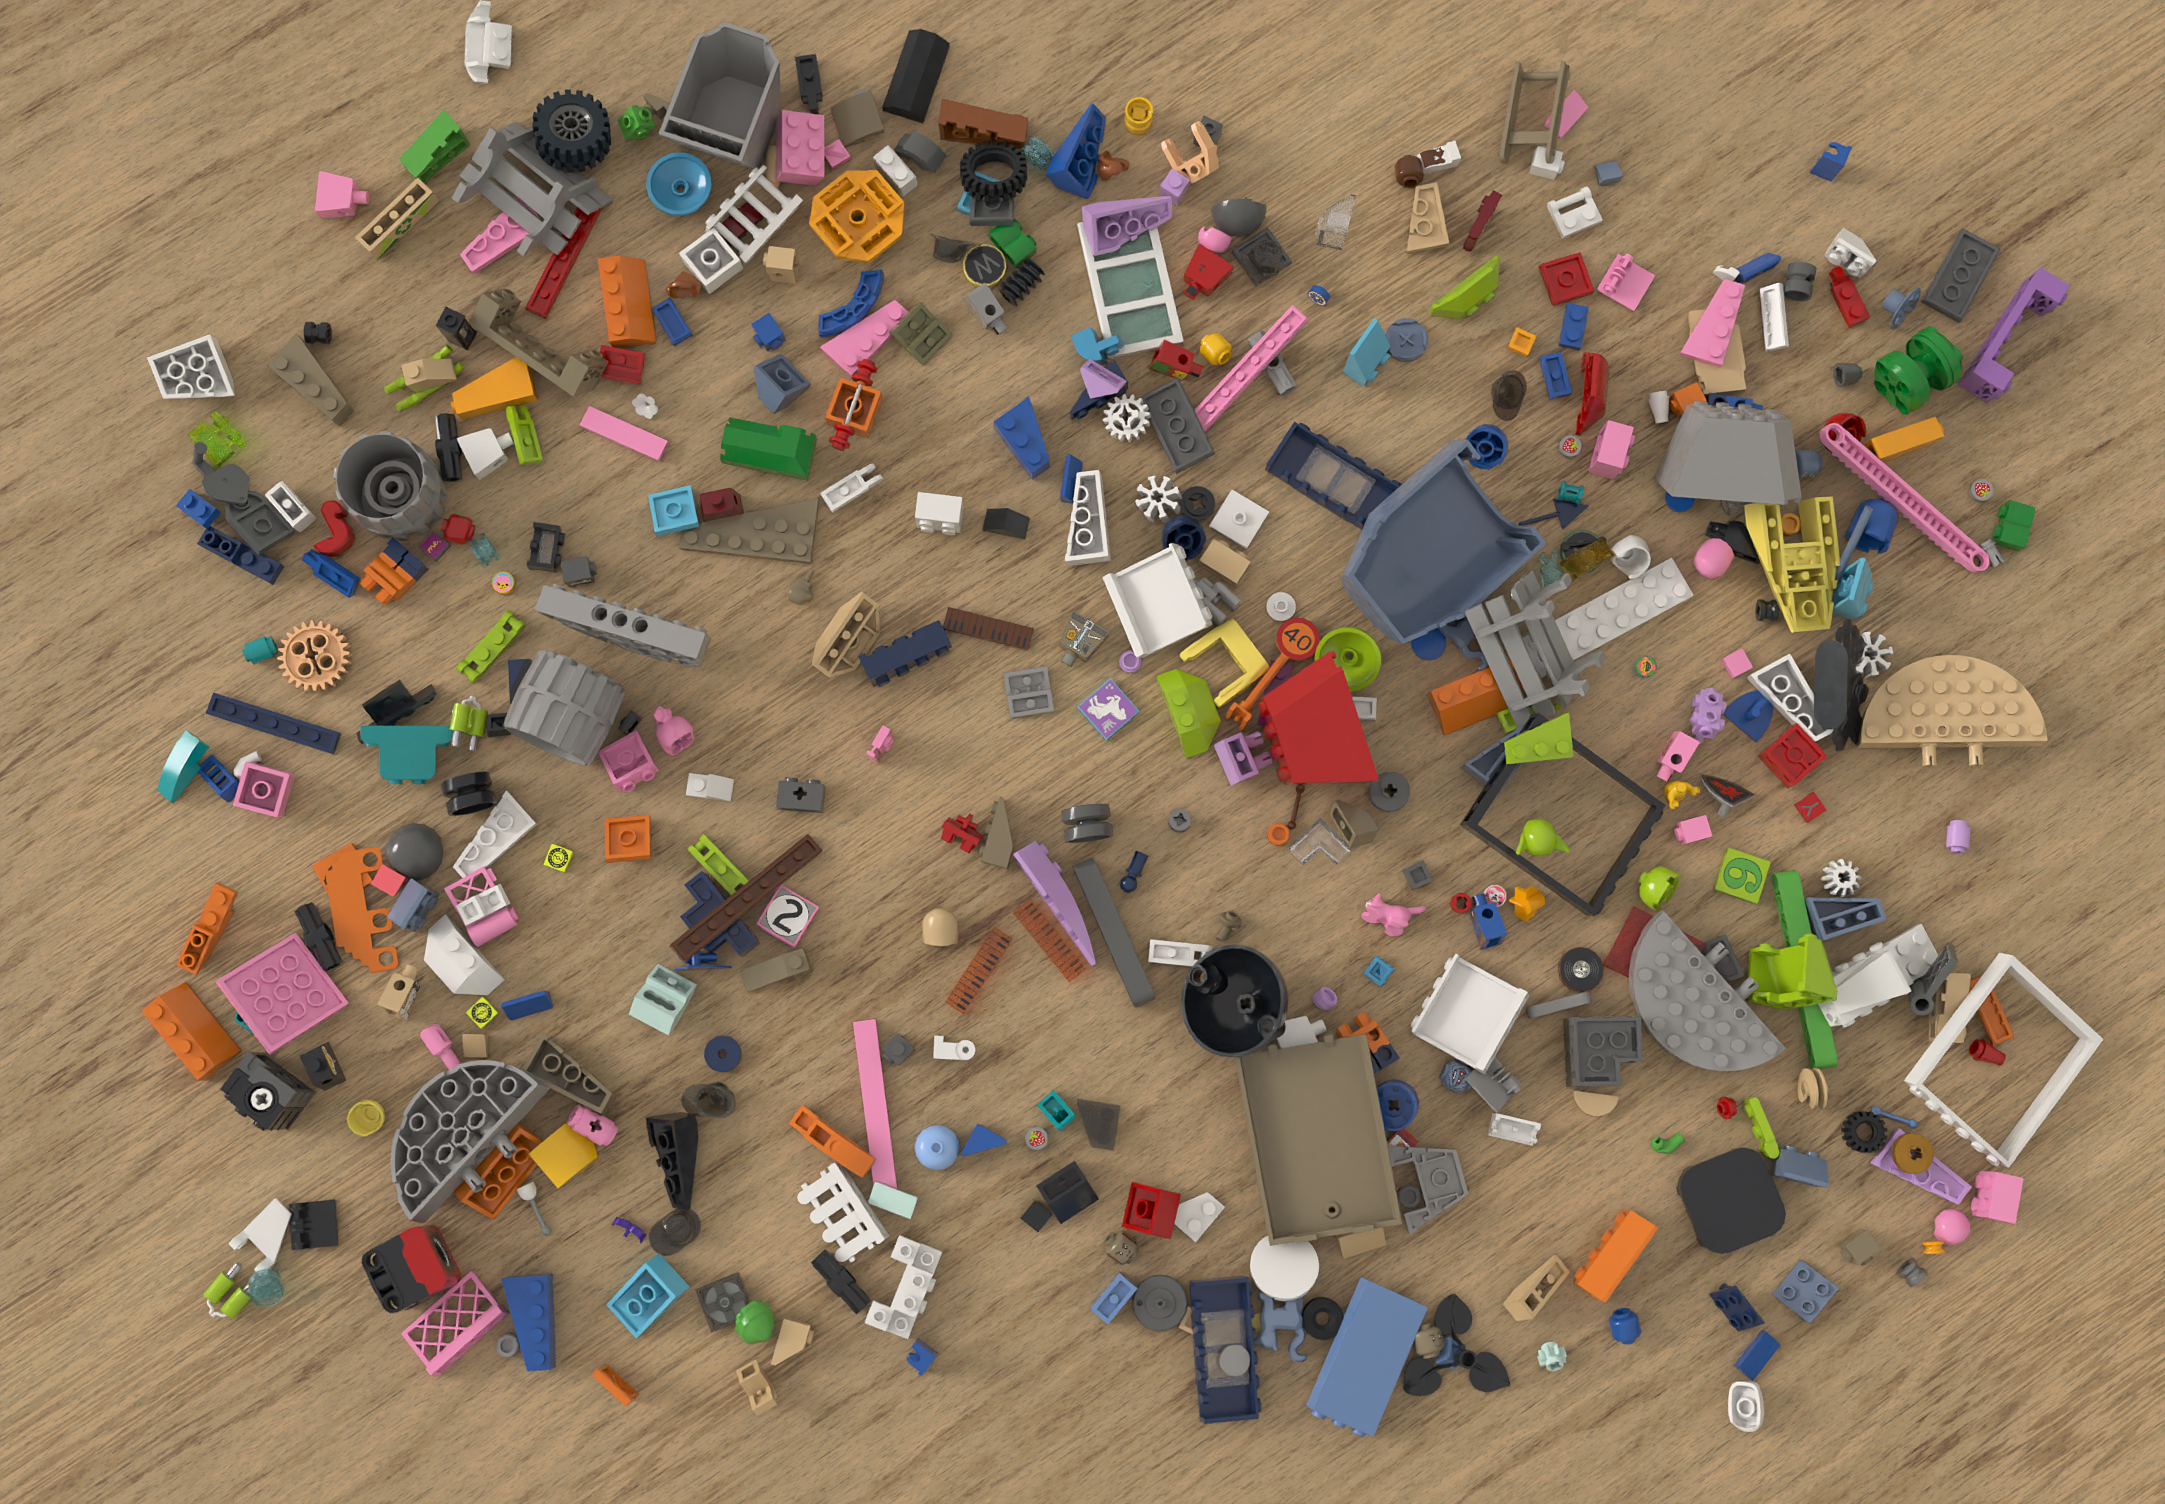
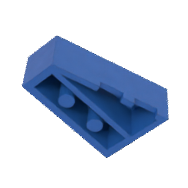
M1028 397L993 422L996 432L1033 480L1050 468V460L1030 398Z

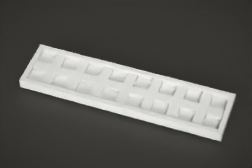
M1670 558L1644 572L1642 575L1623 583L1556 619L1555 622L1574 661L1694 595L1675 562ZM1527 635L1523 637L1524 643L1540 678H1543L1547 675L1546 667L1538 657V649L1535 643Z

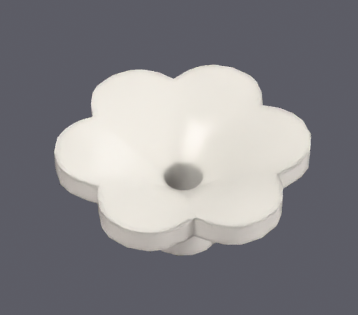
M638 394L632 400L638 415H644L647 419H651L653 415L657 414L658 408L653 397Z

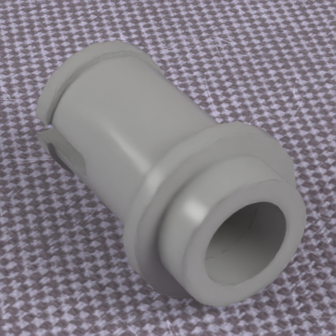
M1989 538L1979 544V546L1988 554L1989 562L1993 568L1999 565L2000 562H2004L2005 559L1997 549L1996 541H1992Z

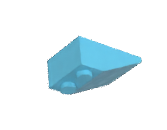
M1373 319L1350 352L1342 372L1363 387L1368 381L1370 383L1373 382L1378 374L1376 371L1380 364L1384 366L1390 357L1388 351L1391 346L1377 319Z
M1861 557L1845 569L1833 595L1832 602H1834L1832 614L1850 620H1855L1864 615L1867 608V603H1865L1866 596L1871 593L1873 583L1871 582L1873 575L1865 558Z
M659 1253L645 1262L606 1305L637 1339L690 1287Z

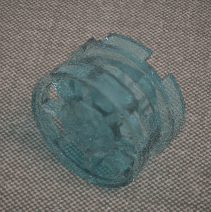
M1031 136L1027 141L1028 144L1022 147L1021 153L1025 155V159L1031 165L1044 170L1048 165L1047 161L1052 160L1054 152L1044 141Z
M481 533L480 539H471L468 541V544L473 547L474 555L485 568L489 566V562L493 561L492 557L496 560L500 558L487 536Z
M272 1269L257 1271L248 1281L250 1299L258 1306L273 1305L284 1294L281 1275L278 1272H273Z

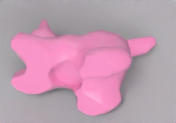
M1378 893L1376 897L1366 902L1365 906L1368 912H1363L1361 918L1369 923H1382L1385 926V933L1387 935L1399 936L1403 933L1404 928L1408 926L1411 915L1424 912L1426 906L1406 908L1400 905H1388L1382 902L1381 894Z

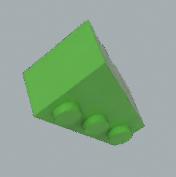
M443 110L411 147L403 153L399 160L415 179L419 178L425 183L471 144L461 128Z

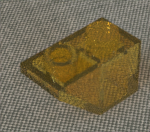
M1600 538L1577 550L1559 564L1564 572L1569 573L1572 581L1611 559L1614 555L1604 539Z

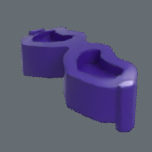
M616 1217L612 1223V1226L618 1225L626 1228L623 1234L625 1237H628L629 1233L632 1232L640 1240V1243L646 1237L641 1228L628 1220Z

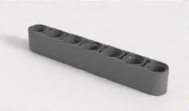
M1092 857L1072 866L1134 1007L1136 1008L1154 1000V993L1094 858Z

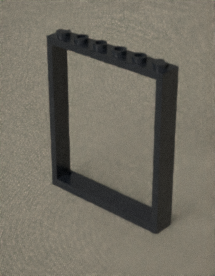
M1540 713L1531 714L1519 734L1538 727L1549 720ZM1572 737V746L1575 752L1651 806L1588 904L1520 854L1517 855L1513 849L1478 825L1517 765V763L1506 764L1505 755L1460 823V826L1586 916L1599 914L1604 907L1603 903L1607 896H1610L1615 891L1616 882L1627 872V865L1630 860L1634 859L1639 853V846L1650 836L1651 827L1662 817V810L1666 805Z

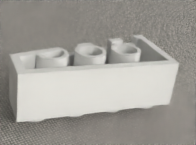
M1790 654L1747 677L1754 687L1760 691L1791 725L1797 723L1814 742L1833 732V729L1823 728L1817 723L1814 717V694Z

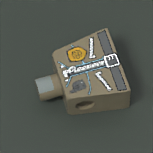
M1073 610L1060 641V647L1066 650L1060 661L1071 668L1077 658L1087 662L1109 637V631Z

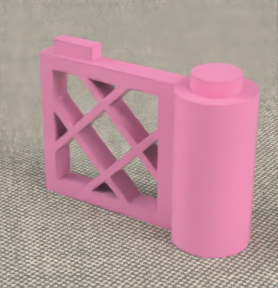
M483 866L444 888L462 919L456 905L459 904L458 902H463V900L456 899L452 890L458 886L468 888L465 900L469 899L471 889L484 892L488 890L489 885L491 888L496 886L494 881L498 879L491 868L486 869ZM483 873L487 880L485 889L472 886L474 878ZM470 880L469 885L464 884L465 882ZM505 906L465 926L473 943L479 947L518 925L517 920L520 917L514 907L509 908Z

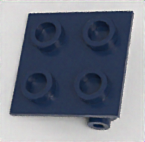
M1724 1283L1719 1287V1291L1709 1294L1714 1300L1715 1305L1728 1318L1731 1326L1738 1332L1765 1323L1736 1285L1728 1286Z

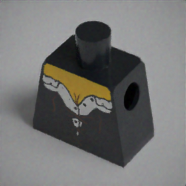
M329 1042L300 1056L314 1086L326 1091L346 1081Z

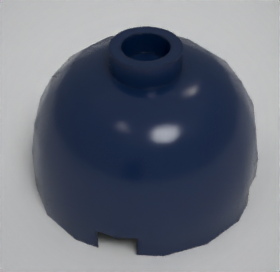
M1177 516L1164 526L1161 541L1164 549L1169 548L1170 543L1182 546L1186 553L1185 561L1195 558L1203 551L1206 536L1203 527L1196 519L1189 516Z

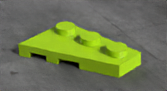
M1569 712L1505 741L1506 764L1574 757Z

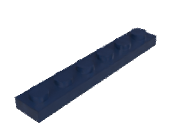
M214 692L206 711L208 715L333 755L341 737L339 732Z

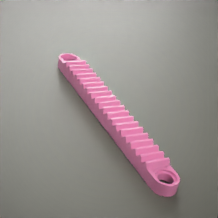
M1832 423L1821 429L1820 440L1833 452L1832 455L1839 457L1838 461L1844 462L1846 468H1851V472L1857 473L1859 479H1864L1865 484L1871 485V489L1878 492L1877 495L1883 496L1884 501H1888L1893 507H1896L1897 512L1903 513L1904 518L1910 519L1909 523L1915 524L1916 529H1921L1922 534L1928 535V539L1935 541L1936 546H1941V550L1947 552V556L1953 557L1954 562L1960 563L1972 573L1988 568L1989 556L1982 548L1841 425ZM1829 430H1833L1836 433L1835 441L1829 438ZM1974 556L1980 559L1979 567L1975 566L1973 562Z

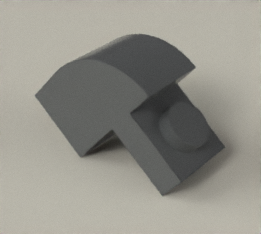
M915 131L912 134L905 133L894 149L898 156L910 158L922 170L934 173L946 157V154L933 141Z

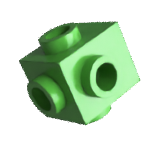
M637 105L627 108L626 112L617 120L625 139L642 140L656 126L649 108L638 107Z

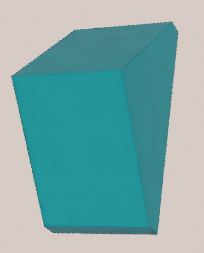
M1054 1090L1037 1104L1059 1132L1077 1117Z

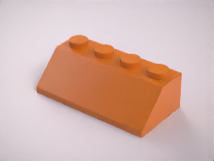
M620 255L598 258L608 338L611 346L628 348L657 343L645 260Z
M1509 659V664L1524 694L1522 683L1518 677V674L1513 666L1511 659ZM1490 667L1431 690L1427 694L1444 735L1508 709Z
M187 982L158 996L141 1010L196 1080L207 1081L242 1052Z
M520 1122L507 1134L508 1139L518 1148L517 1153H514L512 1150L511 1152L514 1156L506 1159L496 1146L475 1169L478 1175L486 1182L485 1187L480 1185L482 1190L475 1193L464 1180L454 1191L461 1202L492 1220L497 1217L517 1192V1189L521 1187L537 1167V1163L531 1158L529 1153L544 1140Z
M1626 1209L1616 1216L1614 1220L1616 1224L1612 1230L1608 1229L1601 1238L1603 1242L1599 1248H1594L1588 1255L1589 1261L1586 1266H1581L1574 1275L1576 1280L1573 1283L1597 1301L1606 1303L1659 1229L1631 1210Z

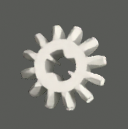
M1838 859L1837 863L1834 861L1829 862L1830 868L1825 867L1823 869L1827 876L1821 877V880L1827 881L1828 884L1824 885V888H1831V895L1838 893L1839 897H1845L1846 893L1848 895L1854 893L1853 888L1857 889L1860 887L1856 880H1860L1862 877L1855 874L1859 868H1851V861L1845 863L1843 859ZM1839 874L1843 875L1842 878H1844V882L1839 881V879H1841L1838 878Z

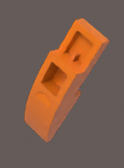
M219 882L214 884L197 924L193 925L176 966L195 975L200 972L219 942L233 914L231 908L238 895V891Z
M801 1105L789 1122L810 1143L861 1178H864L876 1161V1158L844 1133L838 1132L805 1105Z

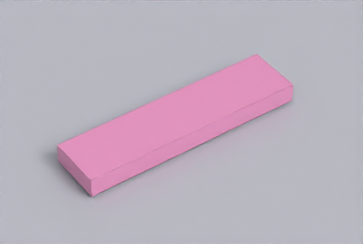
M591 406L588 407L580 423L582 428L660 462L669 444L663 438Z

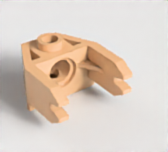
M1200 121L1191 125L1192 132L1202 149L1201 154L1188 161L1183 160L1176 145L1170 138L1161 143L1162 149L1172 168L1190 179L1192 184L1219 168L1216 155L1217 145H1214L1205 126Z

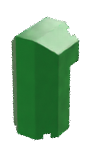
M731 417L728 419L730 424L726 423L721 442V449H725V455L720 454L722 464L808 481L817 443L816 434L811 433L808 436L805 435L806 430L788 425H780L778 429L777 426Z

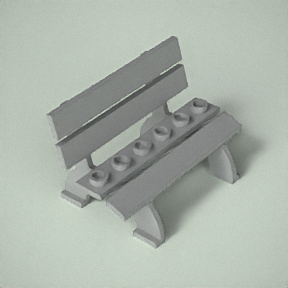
M517 121L498 130H495L493 127L489 128L472 158L483 169L480 170L472 163H468L459 175L468 184H465L463 181L460 182L452 196V199L457 203H462L480 192L530 234L525 236L517 250L522 256H526L528 251L540 242L556 255L560 254L568 241L551 227L554 226L570 239L581 222L578 217L564 207L566 201L570 200L587 215L597 211L599 207L603 208L611 204L613 201L612 198L596 186L598 180L595 177L587 179L575 168H573V173L567 172V167H563L562 171L556 169L555 163L552 166L548 165L546 158L542 159L539 151L536 149L533 127L525 129ZM505 150L510 151L552 185L553 188L548 194L502 157ZM490 176H493L507 189L514 193L518 198H520L534 211L541 215L544 218V221H542L528 208H526L523 204L516 200L512 195H510L507 191L500 187L496 182H494L490 178Z
M1533 570L1528 571L1511 589L1512 600L1514 603H1517L1520 613L1512 616L1503 595L1485 603L1493 619V624H1491L1483 604L1465 610L1467 619L1517 728L1522 725L1524 726L1531 716L1530 705H1532L1535 714L1540 713L1542 716L1547 717L1556 712L1550 697L1556 695L1557 699L1561 700L1563 707H1566L1571 701L1573 694L1580 693L1581 697L1585 696L1590 685L1587 679L1581 680L1579 673L1594 664L1597 665V668L1602 667L1606 659L1602 650L1585 656L1574 663L1552 615L1555 609L1552 600L1546 601V599L1568 588L1572 581L1569 573L1564 574L1561 580L1541 589ZM1521 621L1526 623L1529 629V637L1535 643L1538 649V657L1544 663L1547 677L1552 681L1554 687L1545 689L1516 623ZM1496 631H1498L1503 641V644L1508 652V655L1528 696L1527 698L1524 697V694L1519 686V683L1514 675V672L1495 633Z

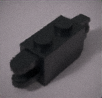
M1733 520L1727 524L1713 521L1708 523L1705 536L1725 541L1731 547L1735 557L1755 564L1760 563L1748 529L1743 522Z

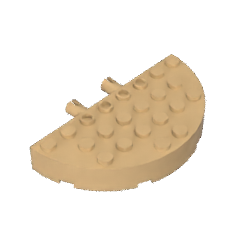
M1943 655L1925 658L1909 664L1894 673L1883 683L1867 705L1863 714L1857 749L1922 748V767L1928 768L1930 765V768L1937 767L1936 748L1967 747L1969 750V767H1974V765L1982 767L1984 766L1982 747L2043 746L2048 739L2044 719L2039 707L2030 693L2017 679L1998 666L1984 660L1961 655Z

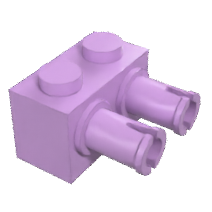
M1259 731L1243 737L1241 732L1223 739L1214 745L1231 786L1259 774L1258 769L1272 764L1271 758L1263 761V759L1270 756L1267 751L1255 757H1252L1249 749L1263 744V737L1254 740L1261 736Z

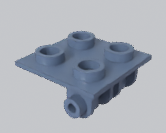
M1800 1260L1773 1293V1296L1797 1313L1798 1317L1804 1322L1807 1321L1811 1324L1839 1288Z

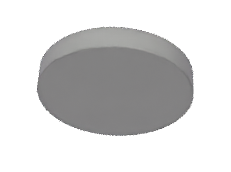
M1229 1345L1222 1350L1219 1364L1226 1374L1240 1376L1249 1368L1250 1356L1242 1346Z

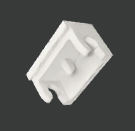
M1492 1113L1488 1136L1533 1146V1144L1537 1143L1536 1134L1540 1130L1541 1123Z

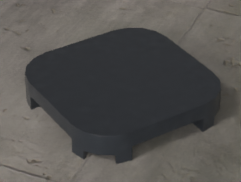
M1742 1147L1733 1148L1730 1151L1693 1166H1688L1682 1170L1683 1173L1679 1177L1678 1186L1676 1187L1677 1194L1683 1201L1698 1237L1696 1238L1697 1241L1707 1250L1720 1254L1730 1253L1774 1235L1783 1226L1786 1216L1784 1204L1765 1160L1755 1150Z

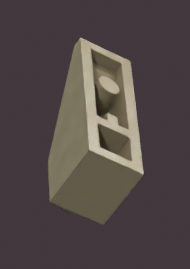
M801 948L741 970L747 992L811 972L812 968L806 950Z

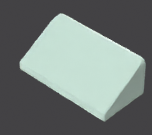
M876 1181L868 1203L911 1219L919 1197Z

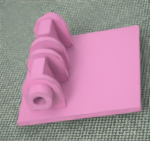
M1618 254L1598 286L1597 291L1634 311L1655 275L1633 263V257L1630 254H1625V256Z

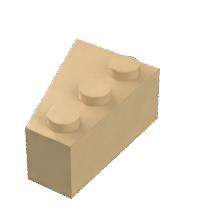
M1949 973L1933 995L1934 1008L1929 1013V1043L1935 1040L1969 994L1971 974ZM1966 1026L1953 1043H1964L1967 1034Z

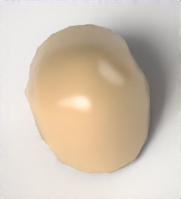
M943 908L929 911L922 921L923 943L943 948L957 944L959 928L954 915Z

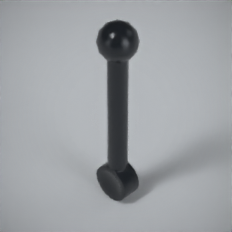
M1599 537L1596 540L1570 544L1563 542L1561 550L1567 551L1569 548L1592 544L1604 545L1607 540L1605 537Z

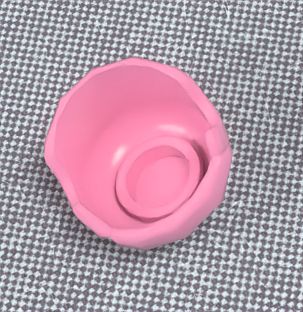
M1203 226L1199 231L1198 241L1213 253L1218 254L1226 251L1232 241V237L1213 227L1207 231L1205 226Z
M1956 1209L1943 1210L1934 1220V1235L1939 1241H1944L1945 1245H1958L1970 1234L1968 1218L1963 1212Z

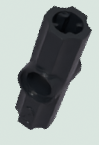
M443 413L435 416L437 430L435 448L440 459L442 480L456 482L462 479L460 464L462 449L457 441L459 437L457 436L456 417L454 414Z
M313 902L304 904L294 912L305 932L303 933L304 939L309 948L315 952L323 971H328L343 963L333 943L334 936L328 925L323 922Z
M826 1249L811 1262L813 1267L824 1277L828 1287L834 1294L841 1297L855 1314H858L871 1302L866 1293L855 1283L856 1280L844 1266L841 1267Z

